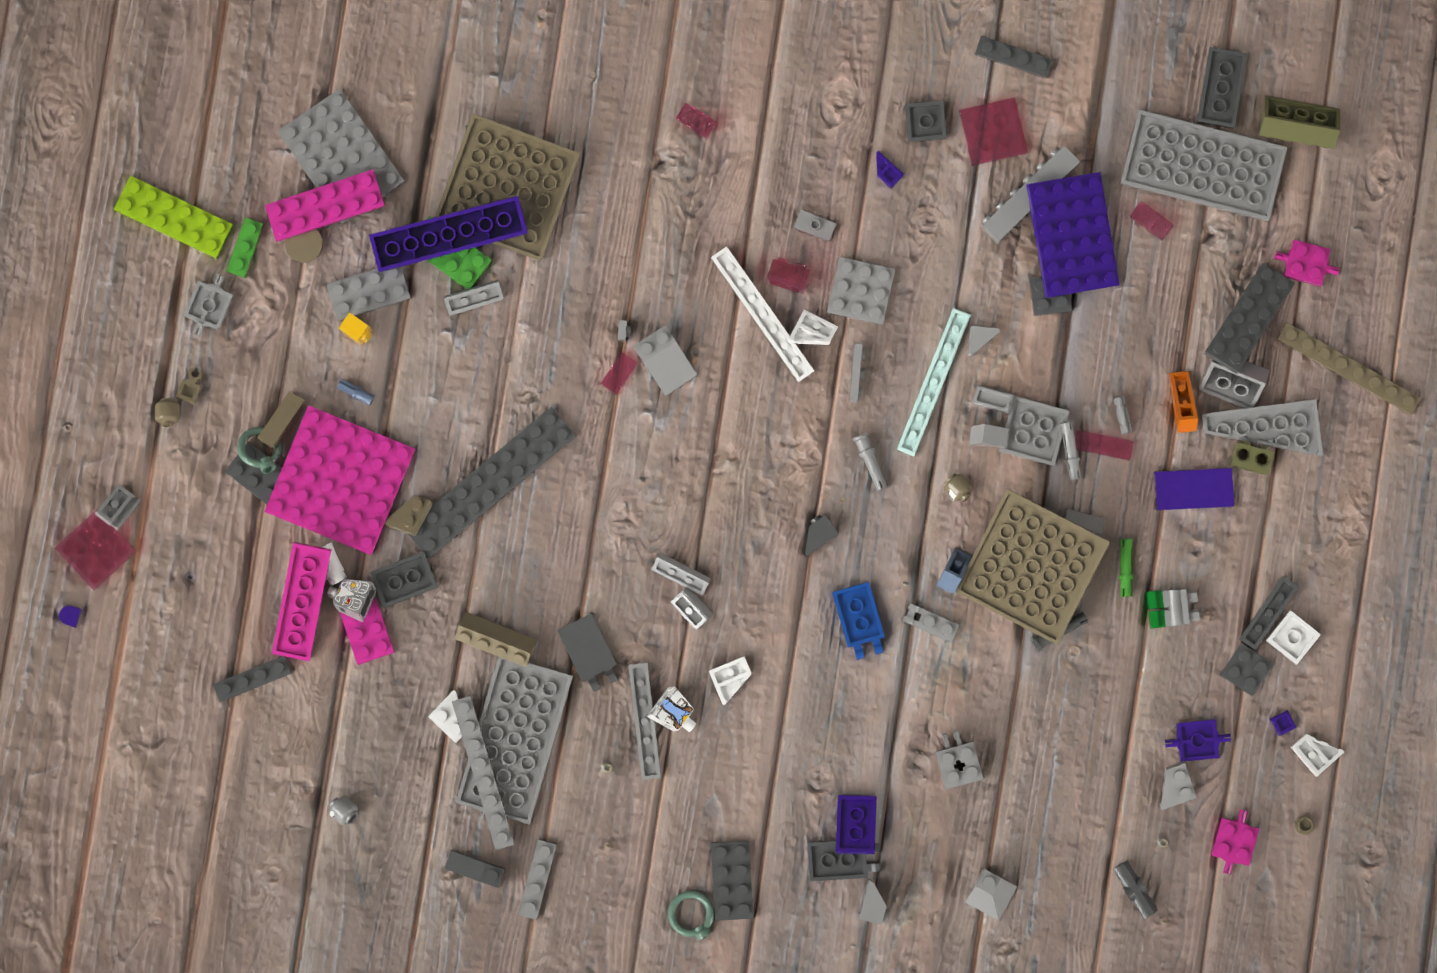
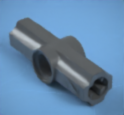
M1128 860L1113 868L1124 886L1123 889L1131 902H1134L1143 919L1158 911L1153 900L1148 895L1146 886L1140 877H1137Z

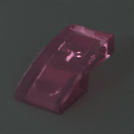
M1142 201L1130 215L1132 220L1146 228L1149 233L1161 241L1173 228L1172 223Z

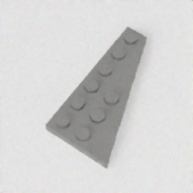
M1316 399L1201 414L1202 428L1205 434L1323 456Z

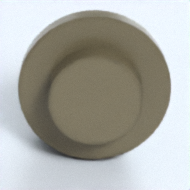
M1307 815L1299 816L1295 821V829L1300 834H1309L1314 829V821Z

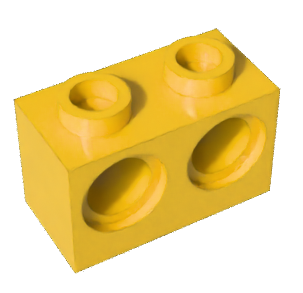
M350 312L339 326V329L360 345L367 343L372 337V329Z

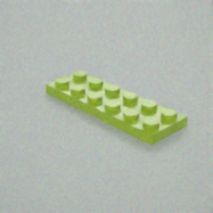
M132 176L129 177L113 209L215 259L218 258L234 226L215 215Z

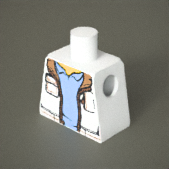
M674 686L666 689L647 715L650 719L672 731H678L683 727L690 732L696 725L689 718L694 710L693 707Z

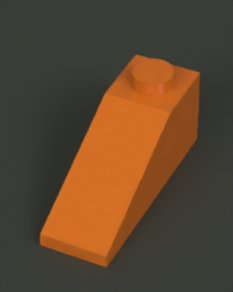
M1189 371L1169 373L1177 432L1197 431L1198 415Z

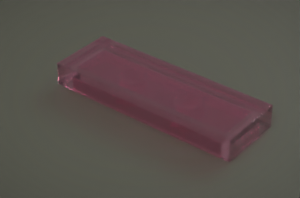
M1079 430L1076 431L1075 436L1076 449L1078 451L1130 461L1134 441Z

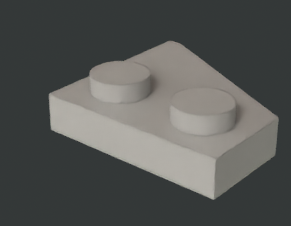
M1184 761L1165 768V781L1162 785L1163 794L1159 804L1161 810L1197 798Z

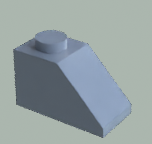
M954 548L936 586L954 594L972 555Z

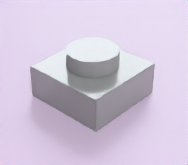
M619 320L618 341L626 342V338L630 337L631 326H628L626 320Z

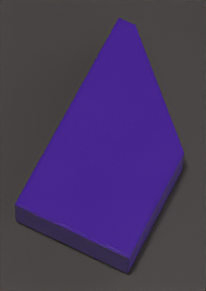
M879 151L876 152L877 177L892 189L904 176V173Z

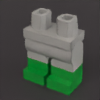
M1186 589L1146 592L1148 609L1167 608V610L1148 612L1150 629L1187 625L1190 622L1200 620L1199 610L1188 611V603L1198 602L1197 592L1186 591Z

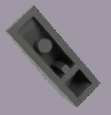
M452 850L445 866L446 870L497 888L500 887L506 869Z

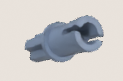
M341 379L338 383L337 388L352 396V399L356 398L368 406L372 404L375 395L361 389V386L357 387L344 379Z

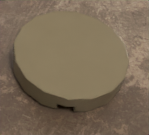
M313 230L285 239V249L293 260L299 263H309L321 254L323 239L317 230Z

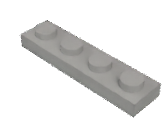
M538 839L518 915L537 920L557 844Z

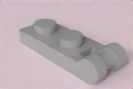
M909 604V611L906 616L904 615L902 621L948 642H952L959 627L958 624L914 604ZM916 613L921 614L919 621L914 620Z

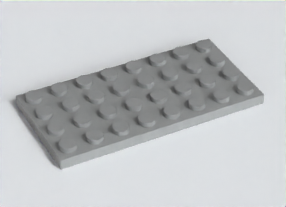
M1139 110L1120 184L1269 221L1287 147Z
M498 656L479 725L506 817L530 825L573 676L530 663L524 667ZM468 758L456 803L484 811Z

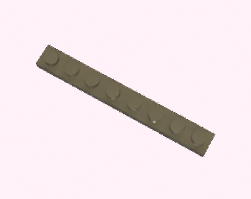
M1289 323L1284 325L1277 338L1281 343L1409 415H1412L1421 399Z

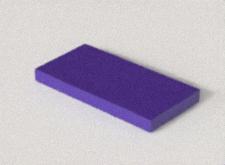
M1232 468L1154 472L1157 511L1234 507Z

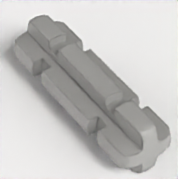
M1125 397L1114 398V404L1117 406L1116 413L1118 422L1121 424V433L1132 432V427L1129 424L1130 418L1127 406L1125 407L1124 405L1126 404Z

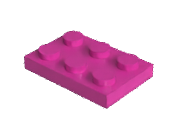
M376 598L373 599L364 622L340 612L357 665L395 653Z

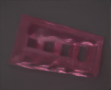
M685 103L675 118L706 140L717 126L715 120ZM687 110H690L691 112L686 118V120L683 119L682 117L685 115ZM696 114L697 117L691 124L689 121L692 118V116ZM700 118H702L703 121L701 122L699 127H696V123L699 121ZM708 122L709 125L705 131L701 130L705 123Z

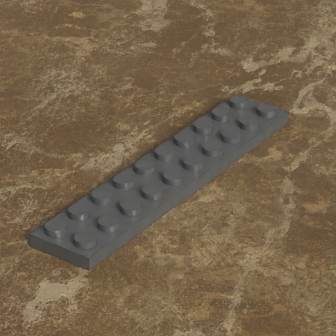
M550 407L432 505L416 536L408 535L422 552H425L427 558L430 559L573 440L576 435L555 410Z

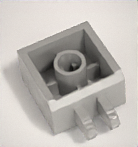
M955 730L953 734L957 746L950 748L948 735L944 733L942 738L945 749L935 752L945 789L983 780L974 743L962 744L958 730ZM957 760H959L960 763H964V767H962L961 771H959V769L954 768V764H956Z

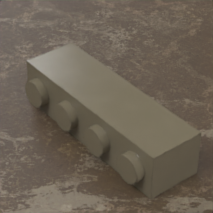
M465 612L455 636V640L524 667L527 666L537 639Z

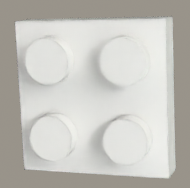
M1290 610L1266 641L1297 665L1321 634Z

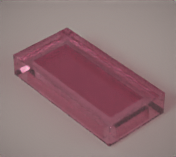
M621 353L600 384L617 395L638 363L624 353Z

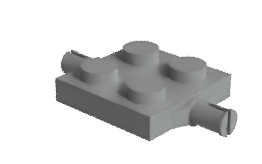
M217 274L214 284H205L197 281L183 315L197 323L193 335L200 337L204 327H212L220 331L234 297L233 294L225 292L220 288L225 278L224 276Z

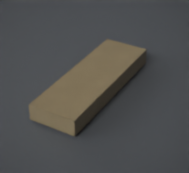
M289 391L257 437L258 440L275 449L306 401Z

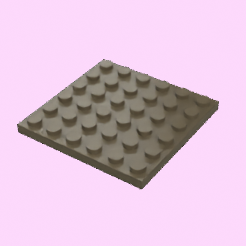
M472 113L435 217L519 196L529 234L493 244L542 261L581 153Z
M1006 489L955 592L1059 645L1111 541L1010 489Z

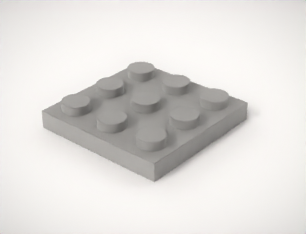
M839 257L827 313L883 326L895 269Z
M1015 396L1005 428L1009 429L1007 448H999L998 451L1054 467L1062 440L1060 423L1067 421L1069 411Z

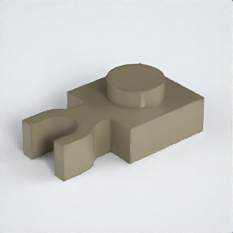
M190 368L189 380H182L176 399L194 405L201 389V385H198L197 382L201 380L203 373L199 372L198 377H193V369Z

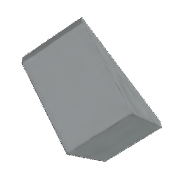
M971 326L967 355L969 357L974 355L996 337L1000 330L998 328Z
M988 424L974 425L971 427L969 445L1007 448L1009 429Z

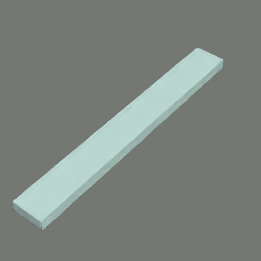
M953 308L896 450L915 456L970 319V314Z

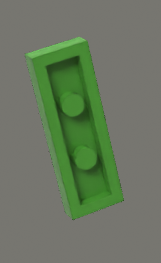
M248 218L244 219L226 272L243 278L246 277L264 226L263 223Z

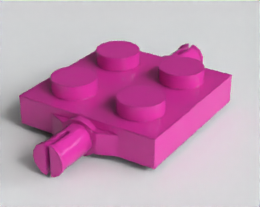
M1298 240L1292 241L1288 254L1276 251L1274 259L1285 261V277L1319 287L1322 286L1326 273L1338 276L1340 268L1329 265L1328 259L1331 249Z
M1240 809L1237 820L1231 821L1221 818L1211 855L1226 861L1223 873L1227 872V874L1231 875L1233 864L1250 865L1259 828L1245 823L1248 811H1244L1243 814V810Z

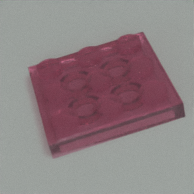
M1015 97L959 110L972 166L1028 153Z
M97 510L55 547L92 590H96L137 552L119 531L95 515Z

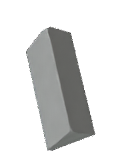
M688 588L681 591L671 601L674 607L695 630L713 616V613Z

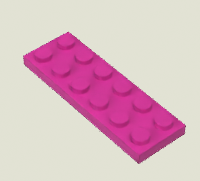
M373 169L265 205L276 242L385 207Z
M293 542L272 654L304 661L311 660L332 549Z

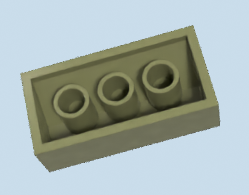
M1265 95L1259 128L1260 136L1335 149L1340 133V109Z

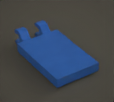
M867 582L832 592L847 647H854L857 660L865 657L861 644L872 642L875 655L883 653L880 639L885 638L870 583Z

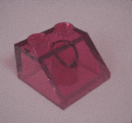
M783 258L773 259L766 283L803 294L810 273L807 266L796 263V265L788 264L789 261Z

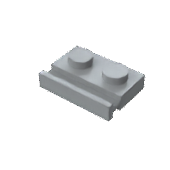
M118 484L96 511L95 515L118 531L141 500L134 497L131 492Z

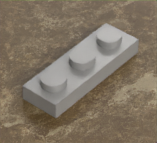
M499 280L443 296L449 316L504 299Z
M855 343L849 400L851 403H857L858 398H862V387H859V379L863 380L864 376L861 360L865 361L866 349H862L863 344Z
M662 553L658 554L651 569L702 596L711 578Z

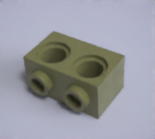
M1240 440V443L1234 444L1229 466L1268 475L1274 452L1270 451V447L1263 445L1254 447L1251 446V442ZM1239 450L1247 452L1246 460L1239 458ZM1259 454L1264 455L1266 458L1264 465L1257 462Z

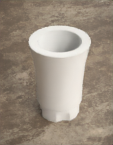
M331 542L323 546V548L332 549L326 580H328L330 586H333L347 578Z

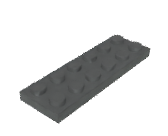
M1262 263L1204 354L1237 374L1293 288L1295 282Z

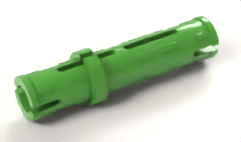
M1120 539V597H1133L1132 539Z

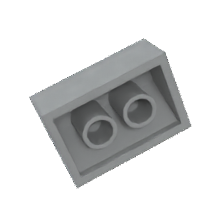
M1211 358L1198 390L1242 408H1252L1255 406L1267 382L1269 370L1245 361L1239 372L1235 374Z

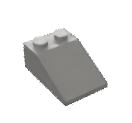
M666 325L633 346L665 396L697 376Z

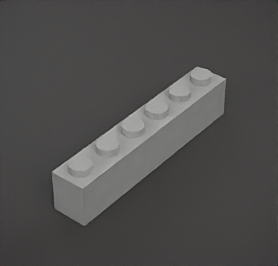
M1065 146L1061 149L1057 147L1050 154L1052 158L1048 162L1044 160L1036 168L1038 171L1034 175L1029 174L1023 180L1025 184L1020 189L1016 187L1009 194L1011 198L1007 202L1003 200L996 207L998 211L993 216L989 214L984 218L982 229L997 244L1031 212L1026 184L1065 178L1079 165L1080 161Z

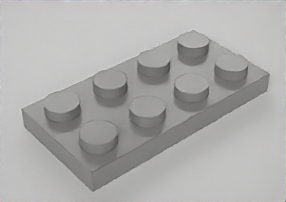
M401 267L384 272H378L377 268L326 284L338 322L344 320L349 312L354 316H358L411 299Z

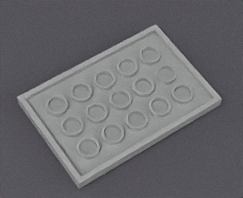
M338 89L277 131L316 188L372 169L375 171L382 197L405 183L341 89ZM349 218V219L340 221V223H341L342 225H344L346 222H348V221L351 220L352 218Z

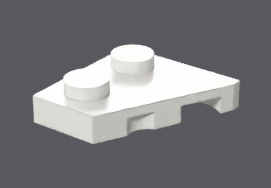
M804 310L788 339V343L829 345L838 326Z
M745 657L709 671L723 705L731 699L751 676V671Z
M453 690L428 717L457 743L462 738L452 704V701L458 700L457 692Z
M1308 734L1303 735L1291 746V749L1315 776H1319L1344 753L1342 749L1332 747L1324 741L1316 740Z

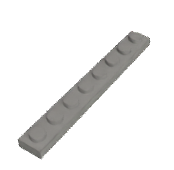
M468 696L452 701L495 850L514 845L472 698Z

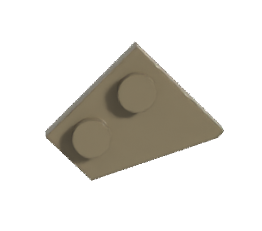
M415 495L388 517L385 525L416 536L433 503L428 499Z

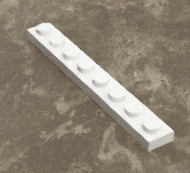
M727 246L713 255L711 259L798 383L814 372L813 368L796 344L788 343L789 334Z

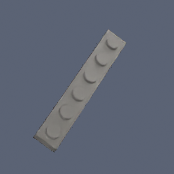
M648 663L628 665L642 780L661 778L655 721L647 717L653 708Z

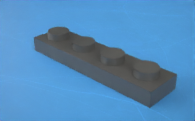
M984 36L980 37L975 52L976 56L1047 79L1053 59Z
M1282 576L1239 640L1256 650L1299 586Z
M282 656L217 682L213 686L219 702H223L290 675L292 672L286 657Z

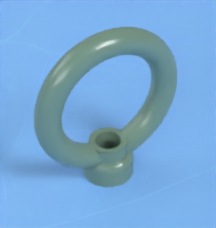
M264 427L248 429L240 436L237 443V451L240 458L246 464L260 468L263 474L273 472L276 469L275 463L283 453L282 440L277 444L275 452L271 457L267 456L261 460H255L246 453L245 443L250 437L260 434Z
M684 891L678 894L669 905V922L672 928L680 935L696 937L700 941L712 933L709 928L714 919L713 905L707 896L698 891ZM688 898L699 900L706 909L704 923L695 929L682 927L676 919L677 906Z

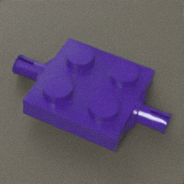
M1216 720L1176 723V739H1165V743L1172 742V744H1165V748L1177 746L1180 762L1219 758L1218 748L1220 742H1231V738L1224 739V737H1231V734L1219 735L1216 729Z

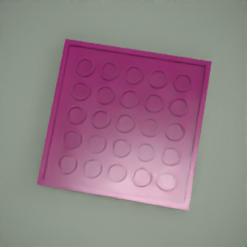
M308 405L264 512L372 555L415 448Z

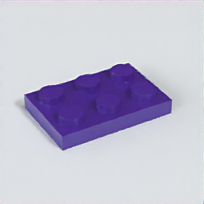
M838 795L836 853L875 854L877 796Z

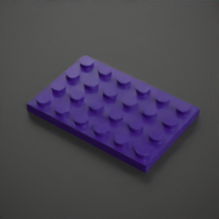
M1101 173L1026 184L1045 298L1119 286Z

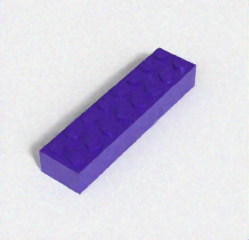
M515 196L370 234L369 238L378 272H384L526 235L529 232L520 198Z

